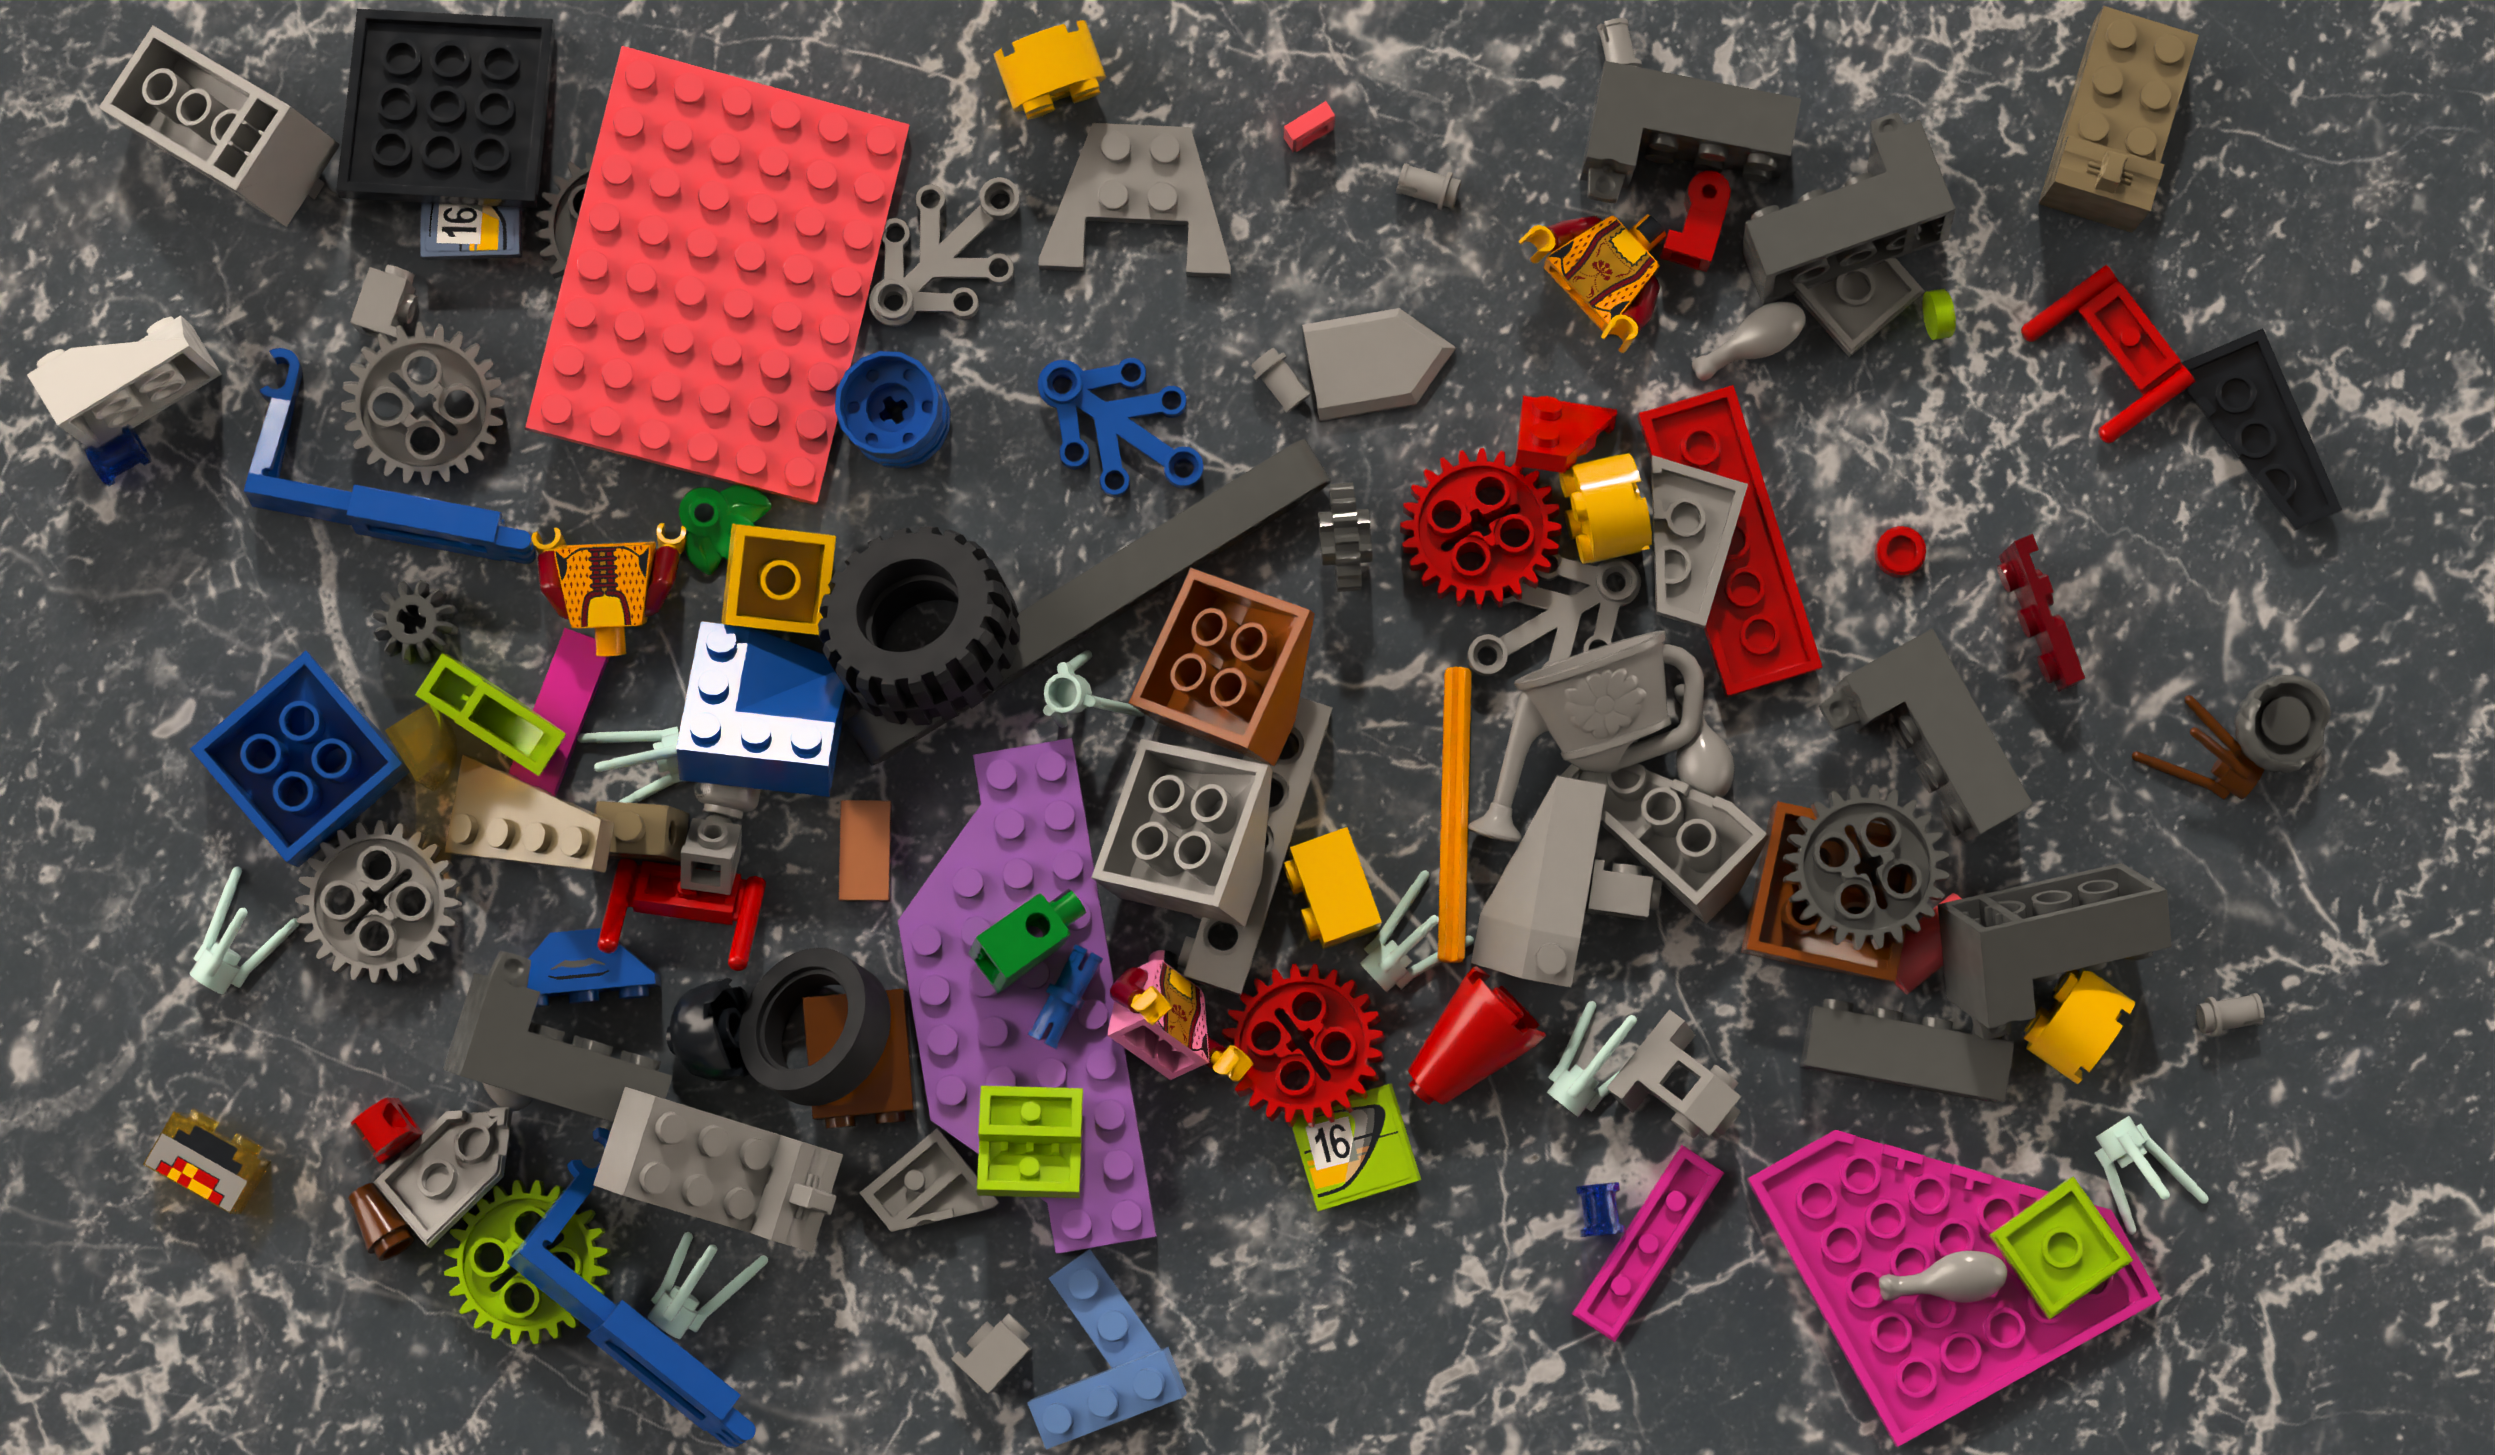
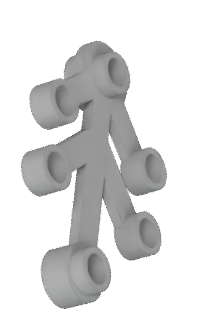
M1002 177L987 181L980 191L981 205L941 243L940 214L946 207L944 192L940 187L933 184L921 187L916 194V204L920 211V263L905 277L904 248L908 246L911 240V233L908 225L903 220L898 218L887 220L882 236V242L885 245L884 279L874 286L869 297V306L876 320L886 326L898 327L911 321L917 312L952 313L955 317L962 320L970 319L976 315L979 310V301L976 293L970 288L961 287L954 290L952 294L920 292L934 278L988 279L990 283L996 286L1008 284L1014 276V265L1007 255L997 253L989 258L955 257L995 219L1006 220L1017 212L1020 205V197L1015 184ZM934 193L940 197V202L935 208L923 206L922 199L926 194ZM997 194H1005L1009 197L1010 202L1007 207L996 209L991 204L992 198ZM893 227L902 228L905 231L903 239L899 242L889 241L886 237L889 229ZM1004 262L1009 267L1007 274L1003 277L993 276L990 273V268L994 263ZM892 295L902 297L904 300L902 307L896 311L887 309L885 302L888 297ZM969 296L973 300V306L967 311H959L955 308L957 298Z
M1559 553L1558 555H1543L1544 557L1553 558L1556 561L1557 569L1550 574L1535 569L1534 572L1537 578L1543 581H1552L1559 576L1588 585V587L1570 596L1540 587L1535 589L1521 583L1522 599L1518 601L1513 596L1503 598V606L1516 602L1546 611L1499 638L1490 634L1477 637L1471 643L1468 650L1467 659L1469 666L1475 673L1481 676L1496 675L1504 668L1509 655L1556 628L1557 631L1549 661L1543 667L1567 659L1571 656L1581 614L1598 604L1600 606L1594 634L1586 640L1582 653L1589 651V645L1593 642H1601L1604 645L1611 644L1619 608L1631 603L1639 593L1641 578L1637 568L1630 561L1618 557L1604 560L1596 567L1562 558ZM1611 575L1621 576L1625 583L1624 589L1618 592L1611 591L1607 587L1606 579ZM1484 648L1492 649L1497 657L1496 662L1489 666L1481 664L1478 660V652Z

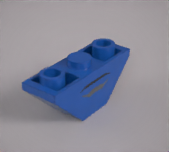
M601 928L549 933L528 958L531 960L527 988L540 992L535 1007L537 1008L549 1006V997L568 995L569 1004L599 1001V992L619 991V999L649 997V988L662 987L661 976L620 942L618 943L617 950L613 953L607 954L600 951L597 944Z

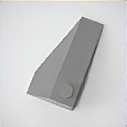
M1638 763L1607 773L1585 771L1571 764L1560 775L1607 785L1600 824L1652 875L1661 880L1662 884L1705 924L1742 889L1769 838L1764 830L1732 802L1718 796L1715 798L1692 789L1689 784L1677 779L1670 780L1648 771L1643 765Z
M1556 776L1529 824L1524 837L1505 867L1490 898H1488L1480 912L1471 963L1518 978L1571 988L1581 939L1606 784Z

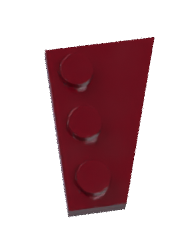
M2030 534L2014 541L1999 555L2002 564L1997 565V571L2008 593L2014 591L2022 609L2017 611V616L2025 635L2028 638L2035 637L2042 655L2038 656L2037 660L2045 680L2049 684L2055 682L2060 692L2080 683L2085 679V675L2066 623L2059 614L2054 616L2051 614L2049 606H2052L2054 603L2052 596L2054 590L2049 576L2034 567L2030 553L2039 549L2034 535Z

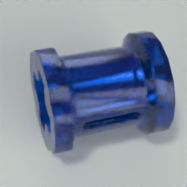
M129 424L121 428L122 434L98 448L91 445L85 449L87 458L95 472L108 487L115 484V477L139 463L146 466L152 462L144 443Z
M1619 1182L1576 1187L1577 1195L1581 1196L1584 1228L1580 1229L1581 1238L1626 1233L1625 1225L1619 1222L1616 1193L1620 1190Z

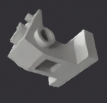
M1669 1009L1607 1086V1089L1620 1104L1632 1113H1634L1647 1095L1651 1094L1676 1112L1671 1121L1693 1139L1698 1134L1703 1139L1710 1135L1718 1139L1728 1130L1741 1113L1734 1106L1742 1097L1734 1091L1739 1083L1719 1066L1714 1065L1709 1071L1684 1052V1049L1696 1035L1685 1020ZM1678 1065L1699 1079L1683 1100H1680L1662 1086Z

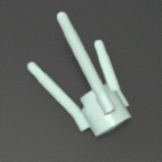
M1089 650L1080 653L1067 663H1059L1057 666L1058 674L1049 678L1044 687V698L1047 705L1044 707L1043 713L1046 716H1051L1061 728L1066 727L1068 724L1063 713L1076 714L1082 712L1087 706L1130 716H1144V713L1128 703L1092 695L1091 687L1087 680L1074 673V671L1092 658V653Z
M677 726L654 731L596 732L578 735L577 740L580 743L661 741L653 743L654 750L597 762L594 765L595 771L603 772L657 761L660 773L670 771L666 776L644 786L619 802L637 803L675 783L683 782L679 780L676 752L679 737Z
M239 866L232 869L203 944L193 958L197 962L189 973L195 980L222 995L225 994L230 984L240 988L248 975L300 925L297 918L291 919L239 967L237 964L241 956L231 950L230 946L248 914L246 908H240L237 911L220 942H216L242 874V869Z
M1423 870L1376 938L1364 948L1369 955L1360 964L1386 992L1395 984L1402 990L1413 978L1441 963L1437 958L1438 952L1406 969L1413 962L1406 954L1439 923V917L1436 915H1432L1399 946L1393 940L1384 946L1428 880L1430 874L1427 870ZM1470 935L1465 936L1466 948L1474 942V938Z
M1594 1001L1587 1003L1559 1064L1548 1077L1554 1084L1547 1093L1577 1117L1581 1115L1585 1108L1592 1112L1599 1102L1610 1093L1607 1086L1620 1071L1595 1091L1593 1090L1599 1082L1593 1077L1637 1022V1018L1634 1015L1628 1016L1585 1070L1575 1064L1569 1072L1568 1069L1597 1005Z
M2130 1116L2095 1137L2102 1148L2094 1154L2104 1167L2116 1205L2128 1234H2135L2136 1226L2114 1161H2117L2121 1168L2134 1161L2160 1198L2167 1200L2170 1197L2169 1191L2143 1156L2147 1153V1149L2202 1204L2208 1202L2207 1194L2150 1138L2143 1125L2139 1124L2136 1126Z
M684 1233L661 1287L651 1299L655 1306L648 1314V1318L660 1329L677 1339H681L688 1328L697 1332L707 1317L768 1263V1257L765 1255L760 1256L702 1308L696 1311L695 1309L700 1302L690 1293L709 1266L710 1261L717 1252V1247L713 1244L709 1245L681 1287L676 1285L673 1287L693 1239L692 1233Z

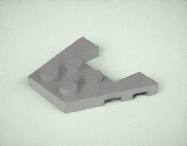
M1092 123L1039 256V269L1084 271L1087 221L1188 226L1186 276L1231 278V265L1191 127Z

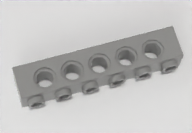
M1299 698L1296 720L1289 736L1296 740L1299 749L1292 758L1287 760L1278 759L1274 767L1244 755L1243 760L1269 765L1273 769L1271 782L1281 787L1283 799L1278 805L1269 807L1266 830L1268 845L1264 850L1262 880L1245 927L1193 915V917L1201 919L1196 938L1186 936L1177 965L1186 967L1183 976L1188 980L1237 996L1243 993L1333 707L1305 698ZM1222 923L1231 925L1238 935L1236 944L1231 949L1225 951L1215 949L1208 940L1210 930Z

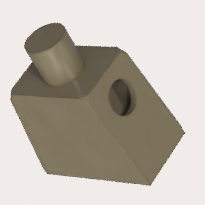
M596 802L594 813L614 822L608 859L681 863V850L683 845L685 846L689 830V813L667 805ZM671 824V838L669 842V826Z

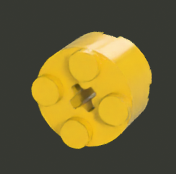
M1085 20L1076 21L1078 31L1068 33L1065 24L1057 25L1012 42L1015 52L1006 57L1003 54L1002 48L993 54L1015 112L1024 111L1029 120L1054 111L1053 101L1071 95L1073 103H1077L1101 93L1099 83L1106 79V75Z
M1630 453L1571 466L1565 473H1559L1565 498L1570 497L1572 509L1565 511L1568 533L1571 540L1576 539L1582 564L1595 563L1650 549L1649 545H1652V530L1646 497L1641 498L1636 483L1641 482V479Z
M2075 969L2064 972L2053 989L2055 991L2053 998L2056 1001L2049 1011L2042 1006L2036 1011V1018L2030 1019L2024 1029L2026 1032L2024 1039L2028 1041L2026 1047L2028 1051L2074 1083L2079 1084L2082 1081V1070L2079 1068L2082 1067L2088 1072L2093 1069L2123 1027V1025L2117 1022L2122 1015L2120 1013L2121 1009L2130 1014L2135 1006V1001L2092 971H2077Z

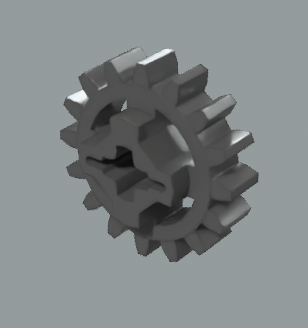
M1353 482L1329 484L1330 512H1318L1322 565L1335 566L1337 592L1358 591L1362 588L1360 563L1373 562L1369 510H1356Z

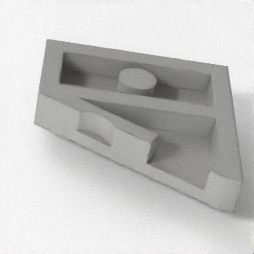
M938 1128L860 1192V1195L891 1232L992 1209L1000 1203L995 1196H978L976 1173Z

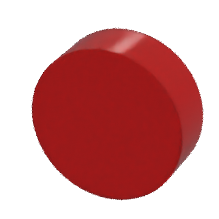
M1905 526L1893 527L1887 530L1877 541L1874 552L1875 560L1879 568L1887 575L1896 578L1907 577L1915 573L1923 564L1926 557V545L1922 536L1914 529Z

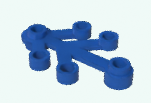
M1126 358L1119 365L1085 371L1074 362L1068 360L1051 362L1039 375L1038 390L1043 401L1057 409L1063 442L1059 454L1062 463L1067 468L1073 470L1080 469L1088 463L1090 457L1087 444L1080 439L1077 408L1092 417L1095 422L1103 467L1100 485L1102 491L1107 496L1113 498L1121 497L1128 491L1130 486L1129 475L1122 468L1117 435L1164 467L1165 477L1174 487L1188 489L1195 486L1201 480L1204 470L1203 460L1196 450L1190 447L1173 449L1130 419L1159 413L1169 418L1180 416L1187 406L1186 395L1181 388L1167 386L1159 393L1105 402L1090 392V390L1120 384L1125 389L1135 390L1145 383L1146 368L1139 359ZM1128 366H1135L1139 368L1141 375L1138 380L1129 382L1122 377L1123 370ZM1059 378H1067L1072 382V388L1065 394L1057 393L1053 388L1055 381ZM1168 394H1176L1180 397L1181 404L1177 409L1169 410L1163 406V398ZM1073 445L1080 446L1084 450L1083 457L1076 462L1069 461L1065 456L1066 450ZM1186 461L1193 466V473L1189 477L1181 478L1175 474L1174 468L1179 462ZM1117 473L1123 476L1124 484L1120 489L1112 490L1106 486L1105 481L1110 474Z

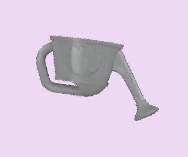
M1655 631L1580 653L1517 679L1514 684L1517 690L1522 691L1518 700L1494 800L1491 802L1489 810L1485 815L1472 821L1468 828L1476 834L1504 842L1516 843L1521 841V834L1513 824V809L1511 806L1530 746L1544 732L1549 731L1562 751L1560 754L1563 760H1567L1582 770L1597 773L1614 772L1677 750L1690 743L1700 727L1704 697L1703 671L1696 658L1681 647L1663 644V641L1666 639L1665 631ZM1665 664L1675 666L1684 677L1681 723L1672 731L1632 744L1636 739L1671 725V717L1667 711Z

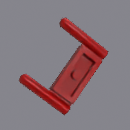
M2107 265L2100 268L2021 328L2023 338L2028 342H2034L2078 310L2084 321L2136 389L2143 395L2099 428L2098 435L2107 444L2113 443L2196 382L2192 374L2181 363L2179 357Z
M621 859L618 862L597 945L600 951L610 954L617 950L627 908L633 907V912L718 924L733 925V921H737L728 965L734 971L746 969L766 888V881L763 878L751 876L746 880L742 879V874H736L731 893L726 895L680 888L681 866L642 861V865H637L631 859Z

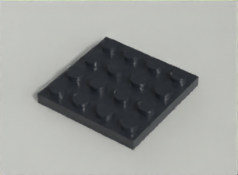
M357 9L336 188L339 198L537 209L555 36L553 19Z

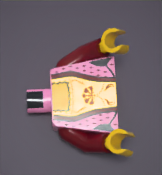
M1158 950L1151 953L1148 963L1140 967L1127 969L1111 986L1110 996L1114 1000V1005L1108 1027V1036L1169 1080L1206 1065L1218 1074L1227 1075L1232 1081L1238 1082L1253 1065L1252 1060L1236 1046L1229 1045L1225 1049L1210 1038L1206 1023L1204 994L1201 988L1178 972V957L1175 953L1166 950Z

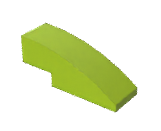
M442 653L415 696L453 719L456 724L537 776L542 774L567 735L528 706L449 654Z

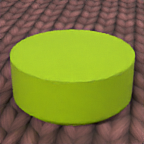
M1945 289L1926 291L1923 295L1922 309L1929 337L1932 340L1952 337L1956 328V316L1949 292Z

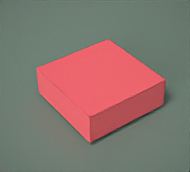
M1327 101L1284 126V139L1292 152H1298L1334 130L1335 114Z

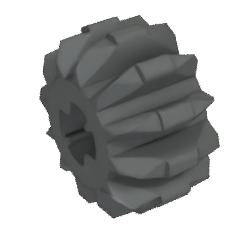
M420 580L417 583L414 594L406 582L398 583L400 598L396 600L387 592L381 596L383 602L390 606L389 610L373 611L372 617L375 620L387 623L373 632L374 637L378 641L389 640L384 649L388 656L393 657L402 651V662L406 665L413 664L417 652H419L423 662L426 664L432 663L433 653L431 647L436 646L443 653H447L450 650V646L441 639L443 634L451 636L458 634L459 629L457 626L444 622L453 618L458 613L457 608L454 605L442 606L446 600L447 593L441 588H438L429 595L430 588L426 581ZM418 612L426 620V623L422 630L416 626L417 633L413 634V631L405 623L409 616L415 619L414 613Z

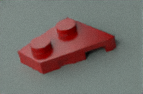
M1523 395L1515 466L1565 473L1571 466L1576 464L1577 457L1586 455L1595 447L1596 438L1602 431L1611 433L1614 430L1617 409L1559 401L1551 396L1531 397Z

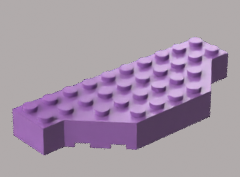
M1068 738L975 754L973 759L981 805L898 919L930 1120L979 1154L978 1132L981 1086L1083 1088L1080 1198L1039 1197L1048 1204L1056 1254L1157 1237L1126 1048L1108 1036V1027L1114 1005V1000L1110 996V988L1114 984V977L1098 883L1091 878L1095 865L1073 739ZM1067 889L1072 890L1083 904L1086 914L1067 927L1071 935L1065 945L998 994L968 954L975 938L1039 893L1050 902ZM1028 926L1026 928L1034 937L1043 936L1041 930L1037 927ZM1076 944L1087 949L1078 967L1080 971L1083 969L1090 953L1103 958V961L1099 964L1081 998L1085 1001L1082 1009H1075L1056 1050L1044 1044L1053 1026L1052 1023L1048 1024L1039 1041L1029 1036L1028 1032L1032 1029L1049 997V994L1046 993L1049 984H1056L1073 950L1072 947Z

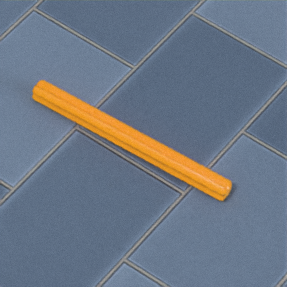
M1450 667L1444 673L1437 953L1438 960L1444 963H1460L1465 958L1472 679L1471 670L1465 667Z

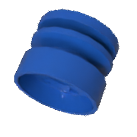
M879 351L860 358L845 372L836 389L835 412L841 429L868 459L886 468L906 469L926 462L941 448L950 431L951 409L944 390L920 361L902 352ZM897 405L903 410L902 416L904 418L899 424H896L891 419L893 416L890 411L891 408Z

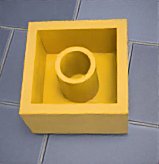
M732 523L721 623L733 626L819 635L818 623L823 618L819 610L823 596L830 594L828 584L832 578L836 536Z
M1348 827L1290 847V860L1284 862L1283 868L1293 895L1300 892L1303 893L1308 908L1302 909L1300 915L1310 942L1319 939L1324 950L1380 929L1382 921Z

